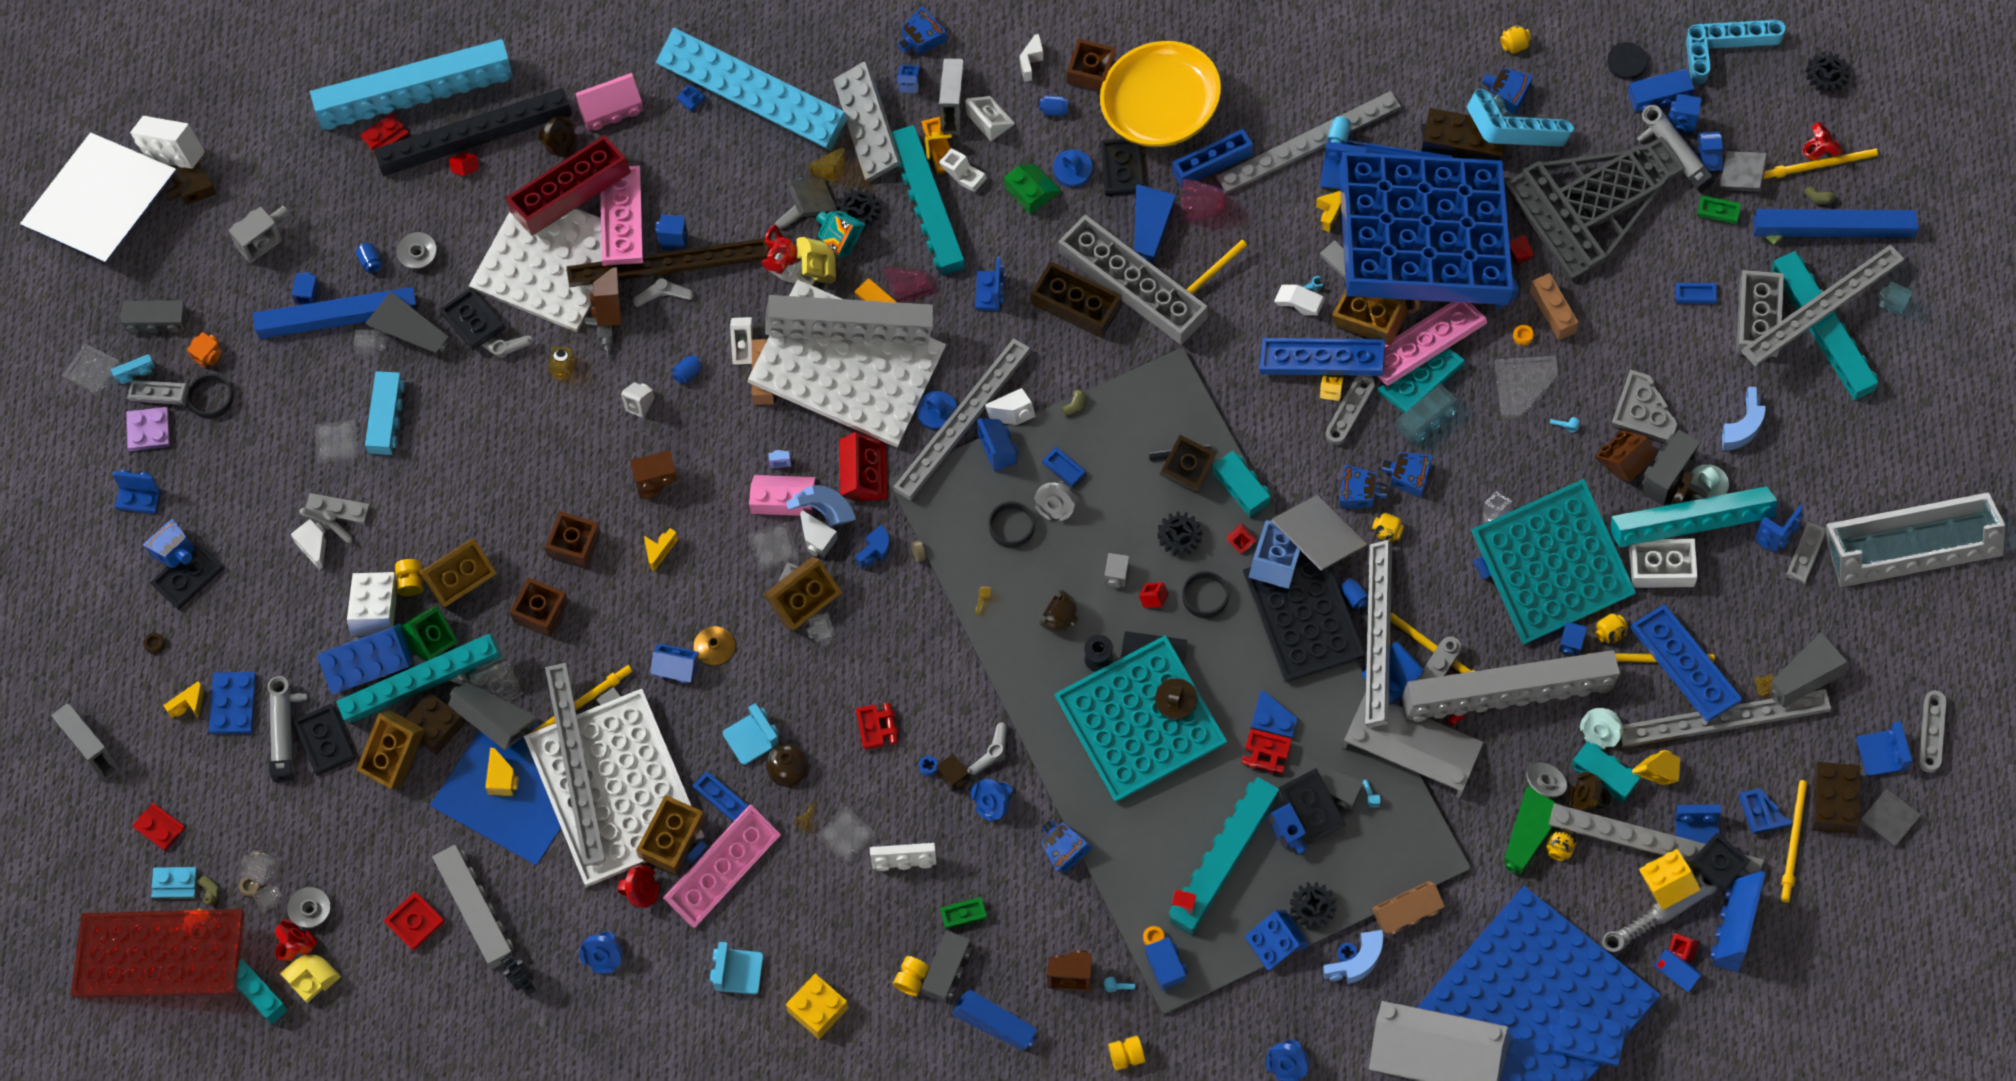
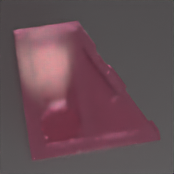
M882 267L890 292L896 302L933 291L929 276L925 270Z

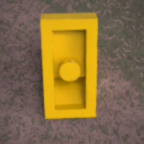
M1340 191L1321 196L1316 200V207L1324 210L1321 217V222H1323L1322 230L1329 233L1341 211Z
M1323 375L1320 398L1340 401L1344 375Z
M671 528L666 533L661 534L658 544L644 536L652 571L657 569L678 541L677 532Z
M198 681L163 706L171 718L181 716L188 707L199 718L205 691Z

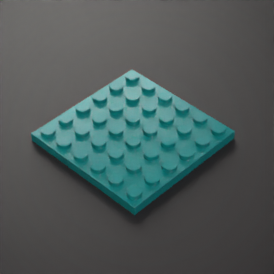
M1585 479L1471 529L1522 645L1565 626L1566 622L1572 623L1636 594Z
M1166 635L1054 694L1115 803L1227 744L1224 735ZM1173 678L1184 679L1191 683L1197 694L1196 709L1192 715L1179 721L1163 717L1155 704V695L1160 684Z

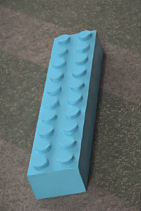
M674 27L655 62L662 68L829 151H832L849 118V115L844 111Z
M503 39L312 90L310 94L321 129L330 130L338 125L352 124L360 119H371L375 115L382 113L390 114L394 110L408 109L415 104L429 103L437 98H448L452 94L459 92L467 93L474 88H485L496 82L503 83L513 78Z

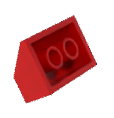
M857 432L840 439V495L853 501L886 500V443Z

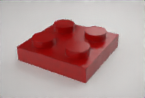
M416 892L412 893L383 920L412 951H415L445 923L444 919Z

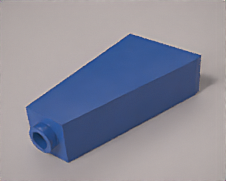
M1137 184L1134 251L1154 265L1176 204V195Z
M968 990L960 996L951 1013L952 1016L1022 1051L1027 1047L1031 1048L1037 1038L1034 1035L1037 1030L1035 1027L972 990Z

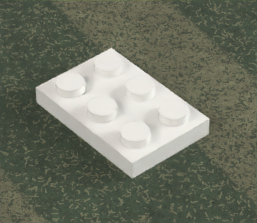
M934 843L870 847L872 868L878 871H887L889 868L898 867L900 870H907L911 866L930 868L932 865H937Z

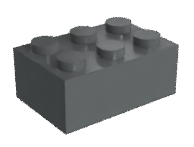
M1679 429L1675 435L1671 434L1665 443L1666 448L1664 451L1660 450L1657 454L1654 466H1649L1644 474L1645 478L1641 484L1644 486L1642 494L1664 506L1677 487L1683 473L1689 469L1695 460L1700 442Z

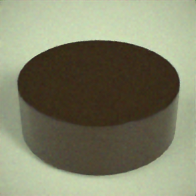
M150 633L145 636L143 646L148 653L158 654L164 649L165 641L160 634Z

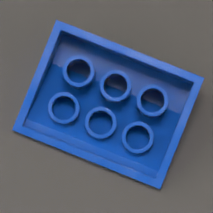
M1760 871L1734 879L1732 886L1727 887L1725 898L1728 899L1727 906L1723 905L1720 918H1723L1722 926L1718 925L1715 938L1719 939L1717 946L1713 945L1710 958H1714L1713 966L1738 972L1746 954L1765 872Z

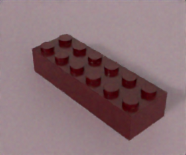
M604 135L505 199L510 213L533 236L623 179L631 171L626 157Z

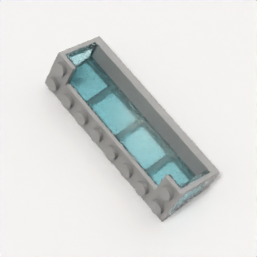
M1989 492L1826 524V540L1840 587L2003 556L2005 524Z

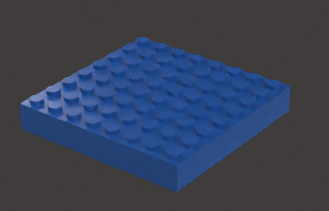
M1353 152L1342 153L1339 177L1346 296L1509 305L1513 293L1502 161Z
M1523 886L1417 1008L1507 1026L1512 1038L1500 1081H1591L1604 1064L1552 1052L1561 1009L1627 1023L1624 1042L1657 1004L1661 994L1528 888Z

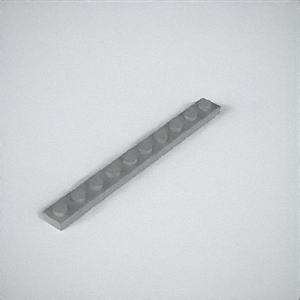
M1389 91L1340 116L1351 121V134L1400 110L1401 106L1393 93ZM1335 118L1217 175L1218 183L1227 195L1325 147L1332 121Z
M1889 245L1743 348L1742 353L1756 367L1899 266L1904 261V258Z
M1013 338L893 486L895 492L910 501L983 412L986 408L985 405L992 401L1031 351L1028 346Z
M1389 540L1370 544L1365 724L1368 728L1388 724L1392 543Z
M563 663L545 667L583 864L586 867L604 863L605 857L567 665Z
M1824 689L1813 691L1785 707H1782L1778 701L1775 702L1773 699L1739 704L1708 723L1698 712L1625 724L1622 725L1623 734L1620 740L1622 748L1830 712L1831 706L1827 691Z
M1558 804L1553 805L1548 826L1661 856L1678 849L1687 863H1690L1706 845ZM1745 855L1750 859V862L1737 876L1744 877L1760 872L1763 859Z

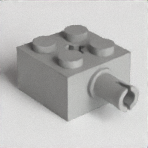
M282 205L278 210L268 215L260 206L258 209L252 210L243 220L233 224L231 229H229L236 249L250 264L282 241L276 225L290 216L288 210Z

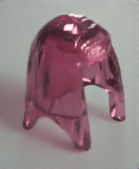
M1183 180L1181 209L1189 214H1181V221L1215 218L1225 212L1228 199L1226 193L1221 188L1194 180Z

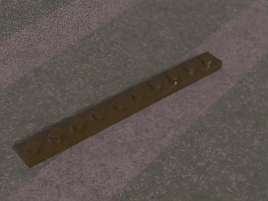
M765 238L643 255V263L603 266L602 261L566 266L570 288L591 285L613 267H617L619 281L768 259L769 251Z

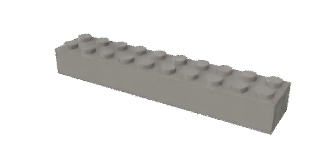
M1612 650L1409 681L1405 687L1402 701L1407 721L1414 720V722H1420L1430 717L1435 719L1444 718L1449 714L1459 716L1469 711L1484 712L1488 708L1504 709L1514 704L1524 706L1529 702L1537 701L1538 703H1544L1553 698L1563 700L1573 695L1583 697L1592 692L1607 693L1613 689L1620 672L1615 652Z

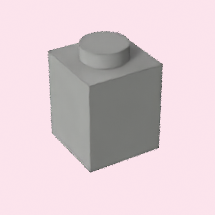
M1108 553L1105 584L1113 588L1126 586L1129 556Z

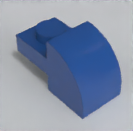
M1720 132L1697 133L1701 162L1709 172L1722 171L1723 145Z
M882 525L865 537L867 547L855 556L856 564L861 569L865 566H871L876 561V557L884 562L889 555V536Z

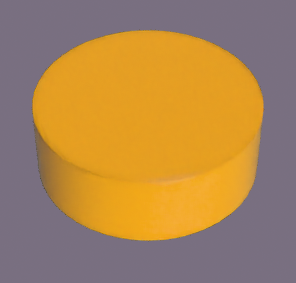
M1519 325L1514 329L1513 340L1518 345L1526 346L1533 341L1534 332L1531 327Z
M1157 926L1148 927L1143 934V941L1146 946L1165 938L1164 931Z

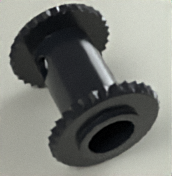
M1097 634L1089 637L1085 642L1084 653L1086 654L1084 661L1089 670L1097 672L1113 663V644L1108 637Z

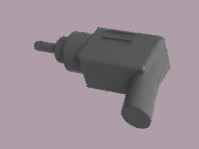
M585 317V325L597 327L599 342L604 351L607 352V358L609 359L610 351L614 346L612 325L597 326L596 318Z

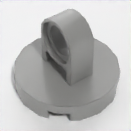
M1063 481L1059 483H1046L1040 486L1034 497L1036 510L1040 515L1049 520L1055 518L1063 521L1069 518L1075 509L1076 500L1074 494Z

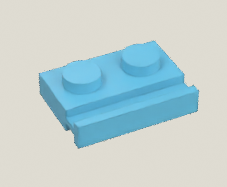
M147 354L112 368L111 372L117 383L126 384L131 382L133 377L149 375L156 368L150 355Z
M153 868L151 898L195 899L197 868Z

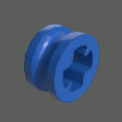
M924 756L919 762V769L922 775L927 777L935 775L938 762L933 756ZM926 762H928L929 764H934L932 765V770H929L928 768H923L925 767Z
M1350 943L1342 944L1337 953L1339 961H1349L1357 956L1356 947ZM1349 949L1353 956L1350 955L1349 958H1345V954H1341V952Z

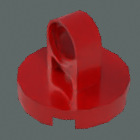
M1820 121L1812 125L1811 128L1816 136L1804 145L1802 153L1811 161L1818 159L1827 151L1833 157H1838L1843 151L1837 140H1834L1830 135L1831 132ZM1814 147H1816V149H1815L1811 154H1809V152H1810Z
M646 865L631 868L626 879L619 881L617 892L621 895H626L629 902L635 908H649L651 904L657 901L659 895V882H655L653 876L656 875L655 871Z
M282 920L275 929L276 936L280 940L275 950V956L278 960L290 962L297 953H311L316 945L315 937L308 930L306 932L302 931L291 920Z

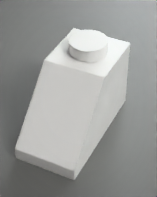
M752 317L731 318L730 333L733 365L752 364Z
M634 382L621 393L625 411L644 418L654 400L651 387Z
M1022 388L985 405L989 419H999L1005 424L1018 425L1036 417L1032 402Z
M802 510L800 515L807 550L814 556L819 555L824 558L837 541V532Z
M309 519L295 530L291 536L296 545L320 570L323 568L325 530L319 523L314 524Z

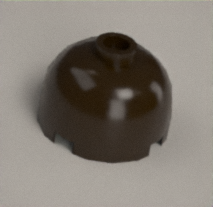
M1062 589L1058 591L1061 595L1059 597L1055 595L1044 611L1045 621L1040 620L1039 622L1040 626L1052 632L1065 631L1069 626L1073 628L1079 618L1076 616L1078 608L1075 599Z
M789 743L781 744L773 748L766 760L767 774L777 785L783 787L795 786L807 775L808 759L803 750L798 746Z

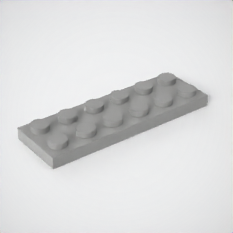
M864 61L836 77L833 81L842 109L849 115L847 125L864 179L871 182L899 166L901 161L870 65Z

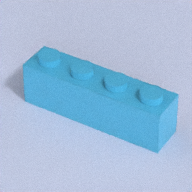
M375 372L365 441L368 454L392 455L393 448H397V436H395L396 429L399 430L400 428L398 411H402L403 400L400 397L401 392L404 393L405 380H402L400 373Z

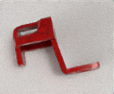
M772 225L765 235V243L770 249L767 255L768 259H764L761 263L766 270L782 274L789 264L793 265L799 258H797V249L790 239L783 238L777 225ZM773 232L776 233V241H771ZM776 253L784 254L781 261L774 258Z

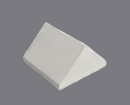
M991 96L967 98L965 101L966 115L990 141L1015 124Z

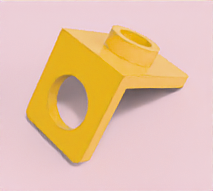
M943 131L931 132L932 136L924 137L926 159L930 160L928 140L952 138V134L943 135Z

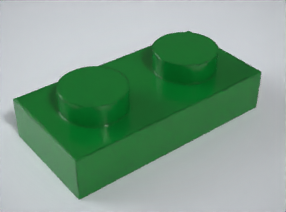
M1701 195L1697 217L1737 225L1741 203Z
M981 897L940 908L945 930L987 919Z

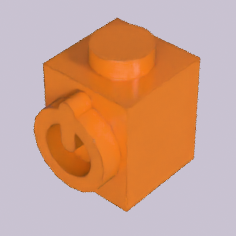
M203 332L195 337L191 345L186 349L190 358L205 369L208 365L212 366L217 363L222 353L218 345L219 341L213 335L208 336Z

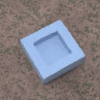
M776 450L773 453H768L771 469L791 467L789 451Z

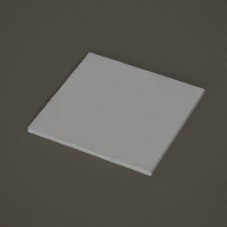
M1318 495L1271 520L1321 571L1367 545Z

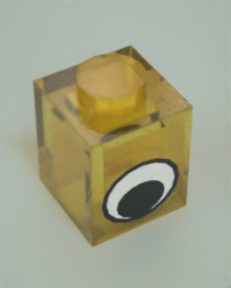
M552 346L548 364L550 376L558 380L570 379L575 358L572 348Z

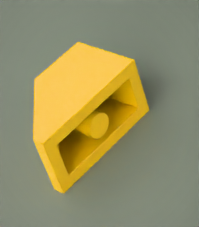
M490 748L485 786L488 795L514 796V789H518L519 779L515 775L513 768L495 748Z
M1661 750L1632 769V773L1661 785L1672 784L1679 781L1680 757L1673 755L1671 751Z

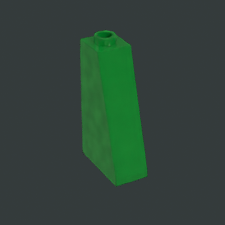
M1530 786L1525 790L1503 862L1506 865L1505 868L1513 874L1518 873L1522 875L1554 829V827L1548 826L1553 805L1557 803L1539 794Z

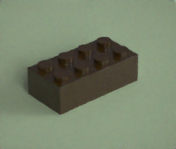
M1429 108L1421 151L1449 155L1453 158L1502 160L1505 144L1486 141L1471 115Z
M1050 261L1031 292V304L1103 338L1122 306V295Z

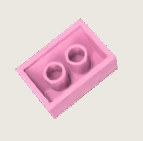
M632 73L575 93L580 113L588 131L599 130L604 125L618 123L626 117H635L644 111Z
M754 475L749 501L751 514L801 516L800 513L803 510L813 516L814 507L805 506L788 510L786 502L794 499L793 495L801 493V490L815 486L816 477Z

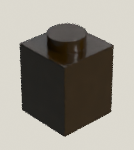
M954 754L936 766L937 773L952 792L956 789L960 790L968 784L969 773Z

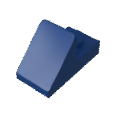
M900 65L897 74L899 92L918 93L920 65Z

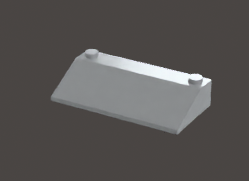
M1365 693L1345 737L1342 749L1345 750L1348 744L1354 745L1452 787L1458 791L1456 797L1460 798L1483 742L1428 718L1420 722H1414V720L1407 721L1405 709L1393 703L1389 705L1388 724L1368 728L1365 724Z
M1382 1001L1375 1025L1369 1070L1417 1081H1500L1512 1035L1507 1026Z

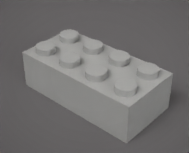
M1742 270L1739 281L1736 354L1744 355L1742 353L1744 347L1782 321L1784 273ZM1778 350L1776 353H1774V354L1771 355L1770 357H1776V358H1777L1780 350Z

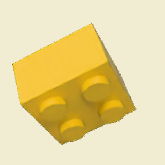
M1678 849L1639 869L1649 890L1662 910L1701 890Z
M816 973L785 1004L787 1012L818 1039L848 1009L847 1001Z

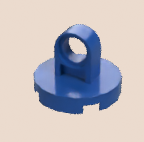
M1071 149L1063 151L1054 160V177L1059 184L1065 187H1080L1087 183L1092 176L1093 165L1091 159L1080 150Z
M929 392L921 397L917 405L918 420L929 430H939L957 409V405L951 395L945 392Z
M983 779L976 783L971 790L972 801L975 799L977 805L976 811L988 821L1002 818L1009 810L1012 787L992 779Z
M603 932L584 940L579 950V957L585 966L587 963L593 968L592 971L606 974L615 971V968L620 966L623 959V951L615 941L613 933Z
M1288 1040L1273 1046L1268 1051L1265 1065L1268 1072L1272 1071L1279 1081H1299L1301 1077L1307 1075L1310 1061L1308 1055L1301 1049V1044L1298 1041Z

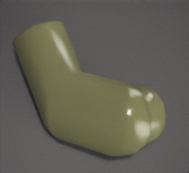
M1809 186L1804 191L1807 197L1818 206L1829 205L1835 200V195L1832 192H1817L1812 186Z
M1080 389L1073 392L1074 396L1071 404L1061 407L1064 416L1083 409L1086 401L1085 392Z
M204 875L198 881L206 889L203 901L207 905H214L219 898V887Z

